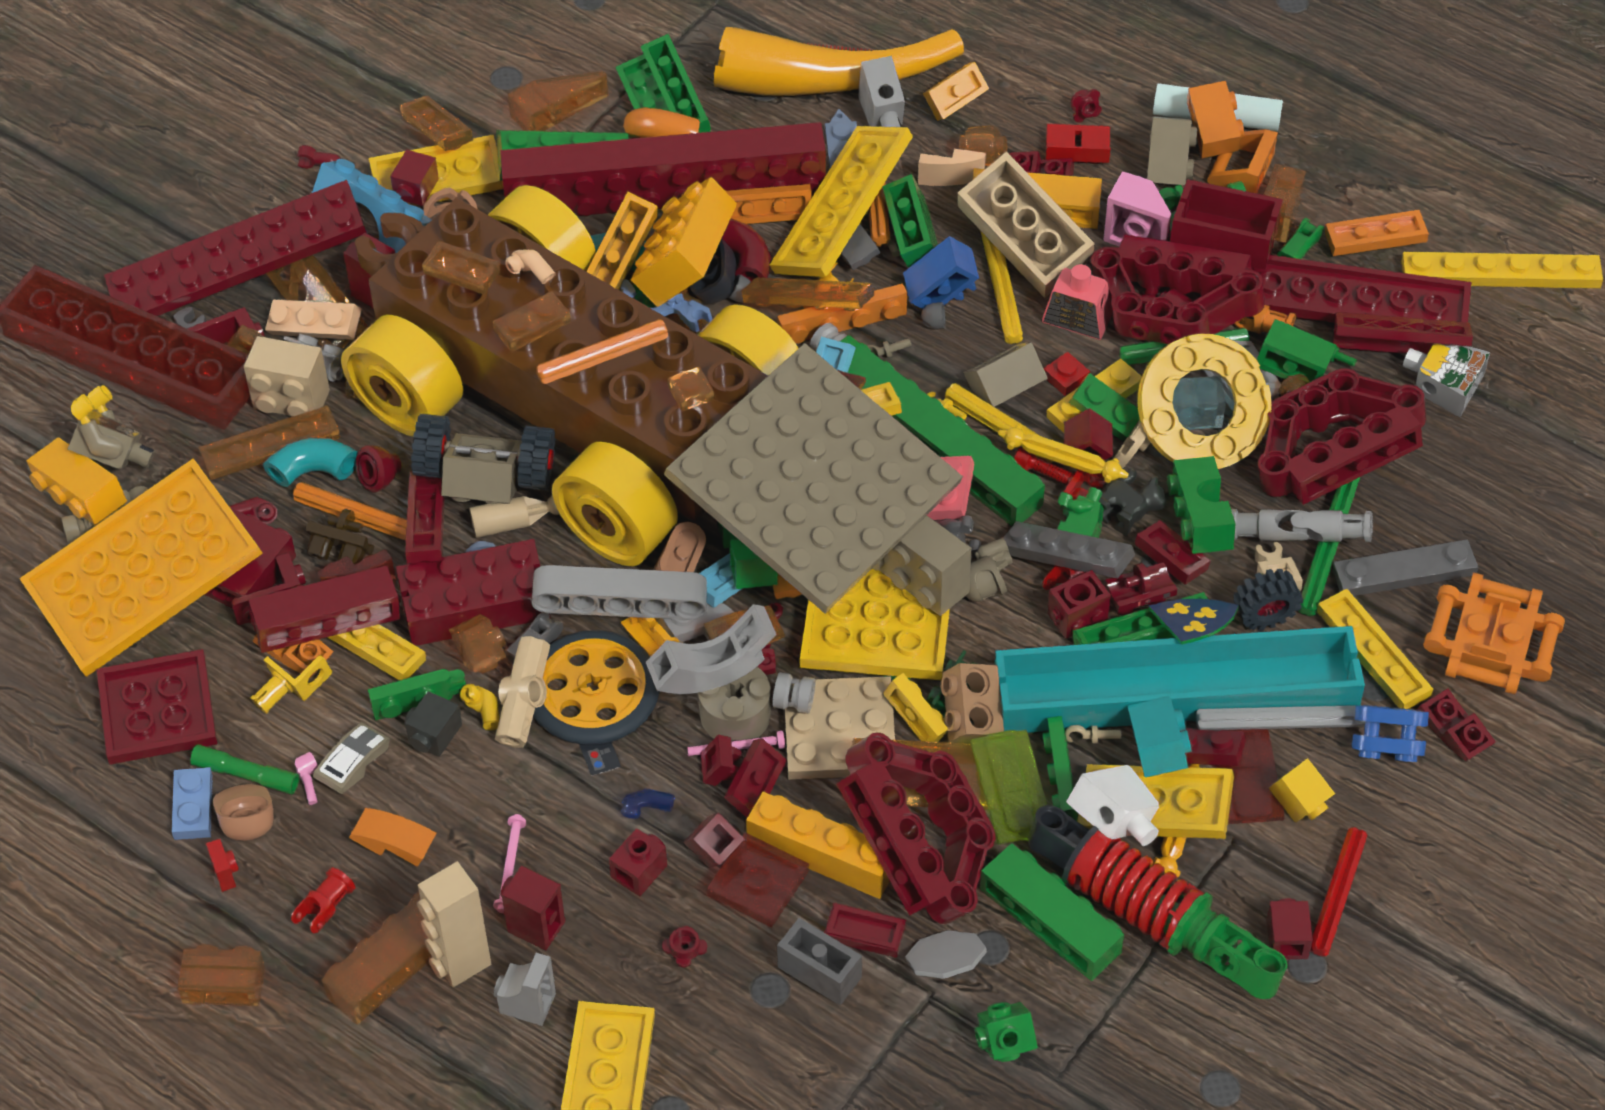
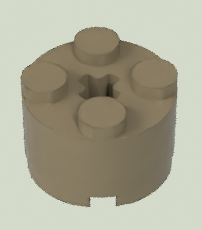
M758 667L729 684L698 693L701 724L712 738L719 734L731 737V740L754 739L762 735L769 725L771 716V688L767 676Z

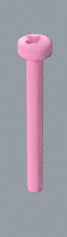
M782 730L777 731V736L762 737L770 745H778L779 749L785 748V738ZM760 738L731 742L732 746L739 750L748 749L753 740ZM707 745L687 747L688 756L701 755V752Z

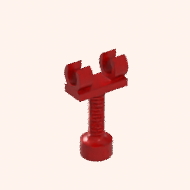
M1020 446L1014 458L1017 464L1026 471L1034 469L1067 485L1064 492L1073 496L1072 500H1076L1079 495L1086 497L1088 490L1080 488L1084 481L1089 486L1101 489L1106 483L1102 473L1090 474L1078 469L1075 474H1072L1065 469L1063 470V468L1042 460L1037 455L1028 453L1022 446Z

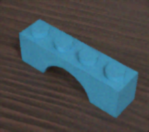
M337 159L336 161L321 164L312 193L347 179L356 204H363L373 214L378 226L379 241L395 249L396 253L406 245V242L398 237L385 238L383 236L380 222L382 214L403 213L417 219L423 226L432 221V219L424 215V211L421 208L409 205L401 199L400 194L385 189L378 184L376 178L355 169V165L345 159Z

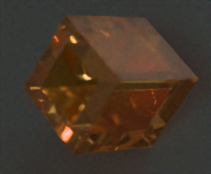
M479 614L449 629L465 667L472 672H479L480 674L489 672L499 665L498 661L506 658L502 648L506 645L504 636L497 626H492L489 618Z

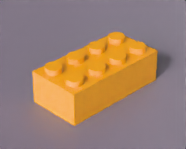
M709 177L701 184L698 181L694 182L679 199L673 197L665 203L661 209L663 211L662 217L653 225L655 230L653 235L644 244L646 248L644 253L635 262L637 268L631 281L657 307L704 277L736 208L737 203L712 177Z

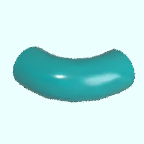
M306 438L289 443L278 450L263 463V467L266 473L283 487H288L299 476L312 471H323L338 480H344L356 468L358 451L333 439Z

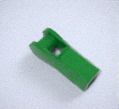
M1304 218L1276 256L1302 259L1320 240L1324 232V226L1319 225L1317 227L1310 223V219Z

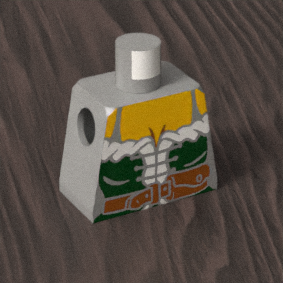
M1434 343L1428 355L1410 348L1404 359L1403 367L1418 373L1415 386L1422 389L1426 399L1461 417L1485 374L1490 352L1469 346Z

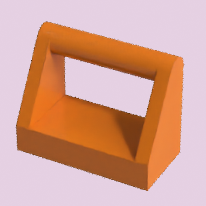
M1268 129L1245 131V137L1240 139L1239 149L1255 153L1249 168L1225 171L1233 152L1218 155L1207 182L1227 187V184L1242 181L1247 192L1257 194L1275 154L1278 132Z

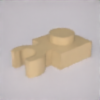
M1274 542L1272 553L1265 552L1261 545H1256L1255 561L1258 563L1257 573L1261 572L1264 575L1266 570L1272 569L1274 573L1277 569H1283V572L1287 570L1292 574L1299 591H1301L1303 579L1292 557L1282 558L1283 548L1281 544Z

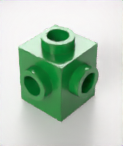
M1007 1002L995 1003L990 1005L987 1011L977 1013L979 1027H975L974 1031L980 1050H985L993 1060L1001 1062L1012 1061L1019 1058L1020 1053L1038 1049L1031 1012L1021 1002L1014 1004Z

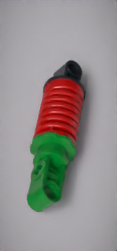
M1046 805L1037 810L1028 836V845L1033 851L1045 856L1064 869L1062 875L1064 884L1073 886L1086 896L1091 895L1092 900L1098 904L1103 903L1104 908L1109 911H1115L1116 916L1121 919H1127L1128 924L1138 927L1139 931L1143 934H1151L1152 940L1160 942L1159 944L1165 947L1172 956L1186 949L1193 953L1194 959L1200 963L1205 962L1214 968L1217 973L1229 978L1247 990L1252 996L1259 999H1270L1276 995L1287 969L1286 958L1279 951L1270 948L1256 939L1247 930L1230 922V918L1223 913L1218 915L1210 909L1213 899L1211 894L1202 892L1190 883L1188 885V882L1184 879L1177 880L1176 874L1171 871L1165 873V868L1161 864L1156 863L1153 865V860L1149 856L1141 857V852L1138 849L1132 848L1129 850L1130 846L1126 841L1121 838L1110 839L1101 833L1096 826L1088 829L1056 806Z

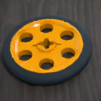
M602 630L581 631L562 637L550 644L542 678L547 689L546 699L541 707L535 708L533 717L539 725L553 736L576 744H605L631 734L648 719L656 706L660 691L656 690L646 665V661L650 656L632 639L614 632ZM579 654L589 659L586 664L581 666H574L569 662L573 656ZM611 657H618L624 661L618 668H609L604 664ZM554 679H563L567 682V685L561 690H551L547 686ZM593 682L595 686H598V689L592 691L590 687H587V684ZM624 684H634L638 688L632 695H623L618 691ZM567 706H576L581 710L577 716L572 718L561 714V711ZM604 708H611L616 712V715L610 720H602L597 717V713Z

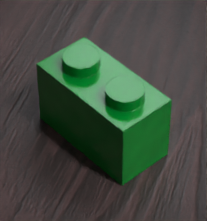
M1275 319L1262 345L1257 362L1260 364V369L1297 385L1304 386L1316 378L1324 376L1337 345Z

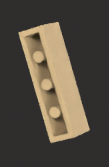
M458 861L419 883L418 890L421 900L417 902V906L424 917L421 925L428 936L425 944L432 955L429 963L438 978L441 979L445 976L451 986L455 987L492 965L478 888Z

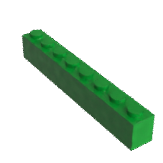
M847 335L840 341L851 344L856 348L846 376L849 381L860 390L890 382L901 402L902 413L892 415L894 419L939 457L972 456L975 465L969 493L1011 526L1016 521L1024 522L1043 506L1045 484L1037 475L1029 473L1022 468L1011 455L1004 454L986 436L979 435L971 429L961 417L954 416L945 409L939 400L928 396L920 390L913 380L906 379L888 361H883L873 354L867 345L856 341L850 335Z

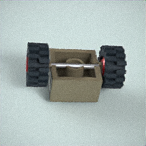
M420 414L418 416V422L415 425L416 431L413 435L414 443H412V473L416 476L442 478V496H449L459 502L475 499L483 500L487 504H497L500 502L510 503L518 486L521 488L548 490L555 455L554 429L526 426L524 434H522V441L456 433L451 442L449 437L451 432L449 417Z

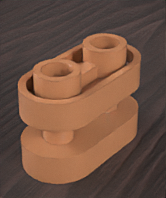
M691 522L678 524L665 543L654 570L694 572L706 544L704 531L698 525Z

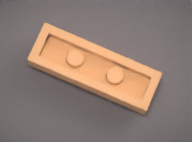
M273 300L265 331L271 335L299 336V333L316 338L354 340L362 308L350 303Z

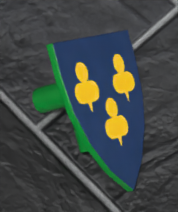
M1178 599L1150 605L1149 610L1183 645L1213 636L1223 630L1234 619L1239 605L1209 599Z

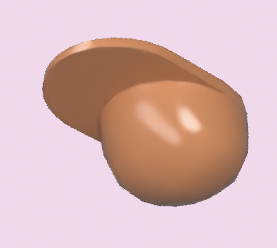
M254 784L238 785L227 788L214 796L213 806L221 830L228 838L237 841L253 840L265 835L272 828L274 811L272 799L267 788Z

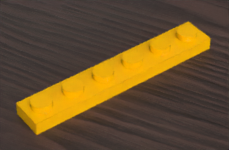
M1403 252L1401 260L1403 273L1472 282L1471 286L1601 288L1603 282L1600 255Z

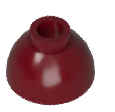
M363 446L357 454L356 472L362 485L370 492L375 493L388 487L394 480L395 475L401 471L402 465L399 456L395 453L391 454L387 449L380 446Z

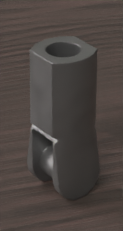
M541 612L526 631L504 651L505 659L513 666L521 637L532 636L545 640L548 644L551 643L562 632L563 623L558 620L554 622L550 619L549 613Z

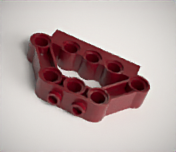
M1125 234L1119 248L1103 247L1096 250L1091 256L1093 276L1105 279L1108 282L1114 328L1118 334L1125 337L1170 344L1190 335H1215L1244 317L1257 315L1263 310L1265 305L1263 279L1258 272L1252 270L1251 255ZM1131 281L1138 282L1141 287L1146 289L1163 286L1169 287L1170 290L1176 289L1182 294H1187L1191 291L1198 292L1202 297L1183 305L1174 304L1172 300L1166 297H1155L1151 300L1145 299L1135 292Z
M1343 368L1318 377L1314 381L1271 402V412L1267 413L1269 417V430L1265 452L1258 459L1262 490L1267 495L1273 497H1281L1293 492L1302 505L1422 447L1421 428L1426 423L1425 395L1422 389L1414 385L1399 386L1360 376L1354 370ZM1337 414H1352L1365 418L1363 424L1357 427L1340 428L1335 432L1333 438L1326 442L1315 441L1308 444L1304 448L1303 453L1295 456L1297 440L1303 431L1309 428H1323L1330 423L1331 417Z
M876 732L870 734L847 750L845 760L851 775L836 785L909 916L926 908L929 915L940 924L952 923L976 908L978 902L976 888L987 851L994 846L996 840L994 828L970 787L966 776L952 755L941 750L932 753L897 743L883 733ZM903 787L914 789L926 798L929 804L928 814L935 825L941 827L947 836V848L944 858H942V855L936 848L928 844L924 837L925 826L919 816L910 812L906 805L907 795Z

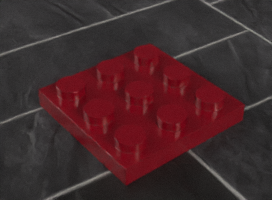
M203 649L97 669L105 747L109 765L191 750L197 744L206 747L218 744L206 657Z

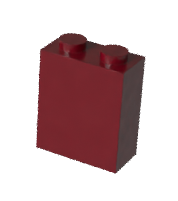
M233 510V513L263 554L204 594L232 608L231 601L233 599L273 587L280 578L276 556L289 553L292 561L296 558L292 536L282 528H273L262 523L254 515H245L236 510Z

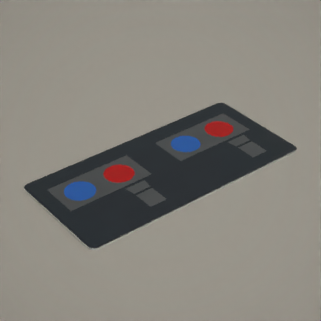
M597 714V717L602 719L601 715ZM612 742L598 745L579 744L591 776L621 767Z

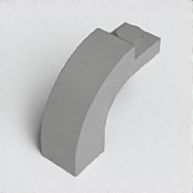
M753 604L729 630L712 640L697 644H685L666 640L646 661V665L657 691L672 694L704 692L729 684L756 668L765 660L761 650L776 636V632L765 607Z

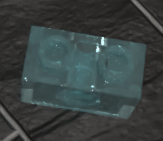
M1220 376L1180 379L1174 389L1172 404L1178 420L1187 430L1222 428L1226 400Z

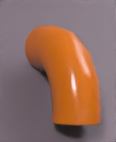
M644 107L630 111L624 119L623 127L625 133H628V136L632 139L698 133L700 120L676 112Z

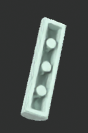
M1157 84L1153 115L1191 120L1187 105L1189 87ZM1235 94L1237 110H1234L1236 120H1242L1245 128L1268 129L1278 132L1282 100Z

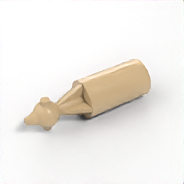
M553 495L547 502L521 496L512 498L510 503L500 502L469 508L476 538L529 527L547 512L560 515L554 503Z

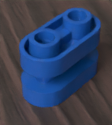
M1356 705L1354 720L1365 721L1364 734H1353L1352 749L1359 750V757L1380 759L1381 752L1394 753L1395 760L1417 762V756H1425L1426 741L1415 739L1416 727H1428L1429 712ZM1380 723L1402 725L1401 737L1380 736Z

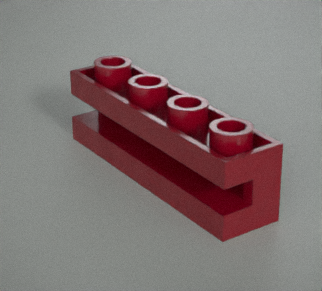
M387 566L367 569L362 572L334 577L329 580L301 585L292 589L248 599L251 622L254 632H257L261 653L400 619L398 594Z

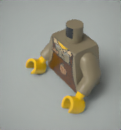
M97 386L89 392L88 396L82 394L72 402L71 412L79 422L68 450L118 469L124 468L130 462L148 468L155 450L140 444L139 440L142 432L117 421L113 411L106 408L105 404L113 399L111 392L106 386Z

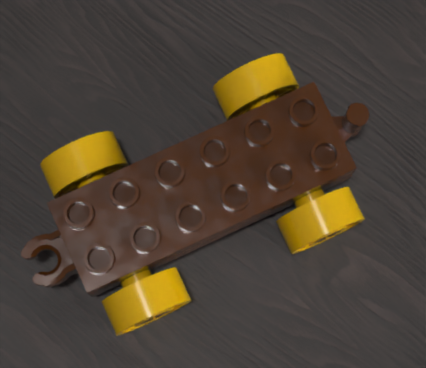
M524 185L515 188L488 215L457 197L426 226H423L417 219L403 213L382 214L380 222L383 236L385 238L398 237L406 242V245L395 254L380 253L369 237L360 236L356 238L355 247L360 266L372 276L369 279L376 321L344 350L341 356V364L349 385L362 403L385 424L409 436L414 435L416 431L415 425L420 414L445 416L460 401L463 395L462 382L536 427L554 429L556 439L581 453L552 485L554 503L560 515L578 538L596 553L620 565L636 566L674 529L678 521L677 511L695 522L705 512L700 505L664 475L666 468L799 348L787 332L776 322L753 308L743 305L726 306L696 335L593 276L587 270L596 254V250L590 234L580 219L569 207L552 194L534 186ZM516 250H535L544 258L556 274L549 282L542 284L532 271L521 270L518 274L511 273L507 269L505 262ZM658 319L663 320L667 327L668 337L662 341L548 384H542L538 378L536 367L541 363Z

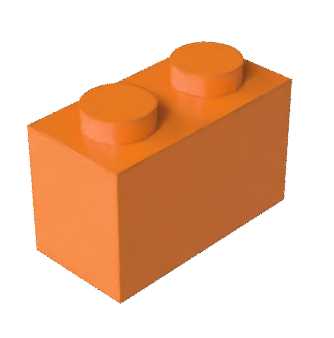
M1226 81L1188 88L1187 105L1192 124L1197 127L1196 139L1201 158L1239 151L1240 139L1245 137L1244 126L1241 119L1236 120L1234 110H1237L1234 91H1228Z

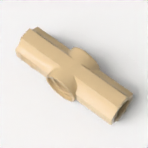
M532 636L521 637L511 675L501 680L498 692L503 707L495 735V740L500 744L513 748H523L527 742L534 710L541 707L545 702L547 689L542 678L550 649V644L545 640Z

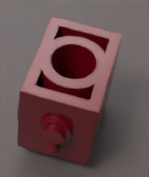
M1090 570L1049 590L1047 614L1065 639L1073 636V630L1108 619L1111 595L1095 573Z

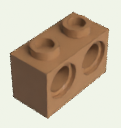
M959 663L942 672L941 691L945 697L946 708L944 724L947 726L949 743L988 744L1004 736L998 665ZM966 682L969 684L971 691L968 689ZM969 717L973 720L974 726L970 722Z

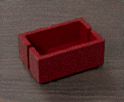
M1187 179L1173 218L1170 242L1251 255L1252 268L1266 270L1279 228L1283 199Z

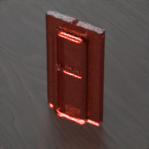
M1228 730L1244 731L1246 740L1238 766L1215 765L1216 768L1233 770L1234 781L1228 824L1284 821L1283 806L1269 789L1272 784L1278 781L1269 730Z

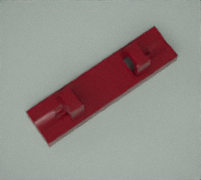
M412 471L409 473L405 546L407 564L419 563L421 561H442L445 496H442V478L413 475Z

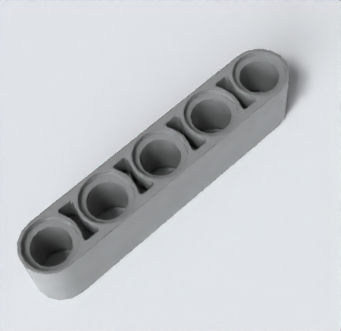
M546 565L534 571L532 605L536 610L544 613L694 620L704 616L707 611V580L703 575L694 572Z

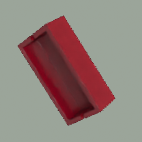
M530 539L442 557V561H421L419 563L396 566L411 643L419 646L533 622L541 613L532 605L533 574L537 568L541 567L535 540Z

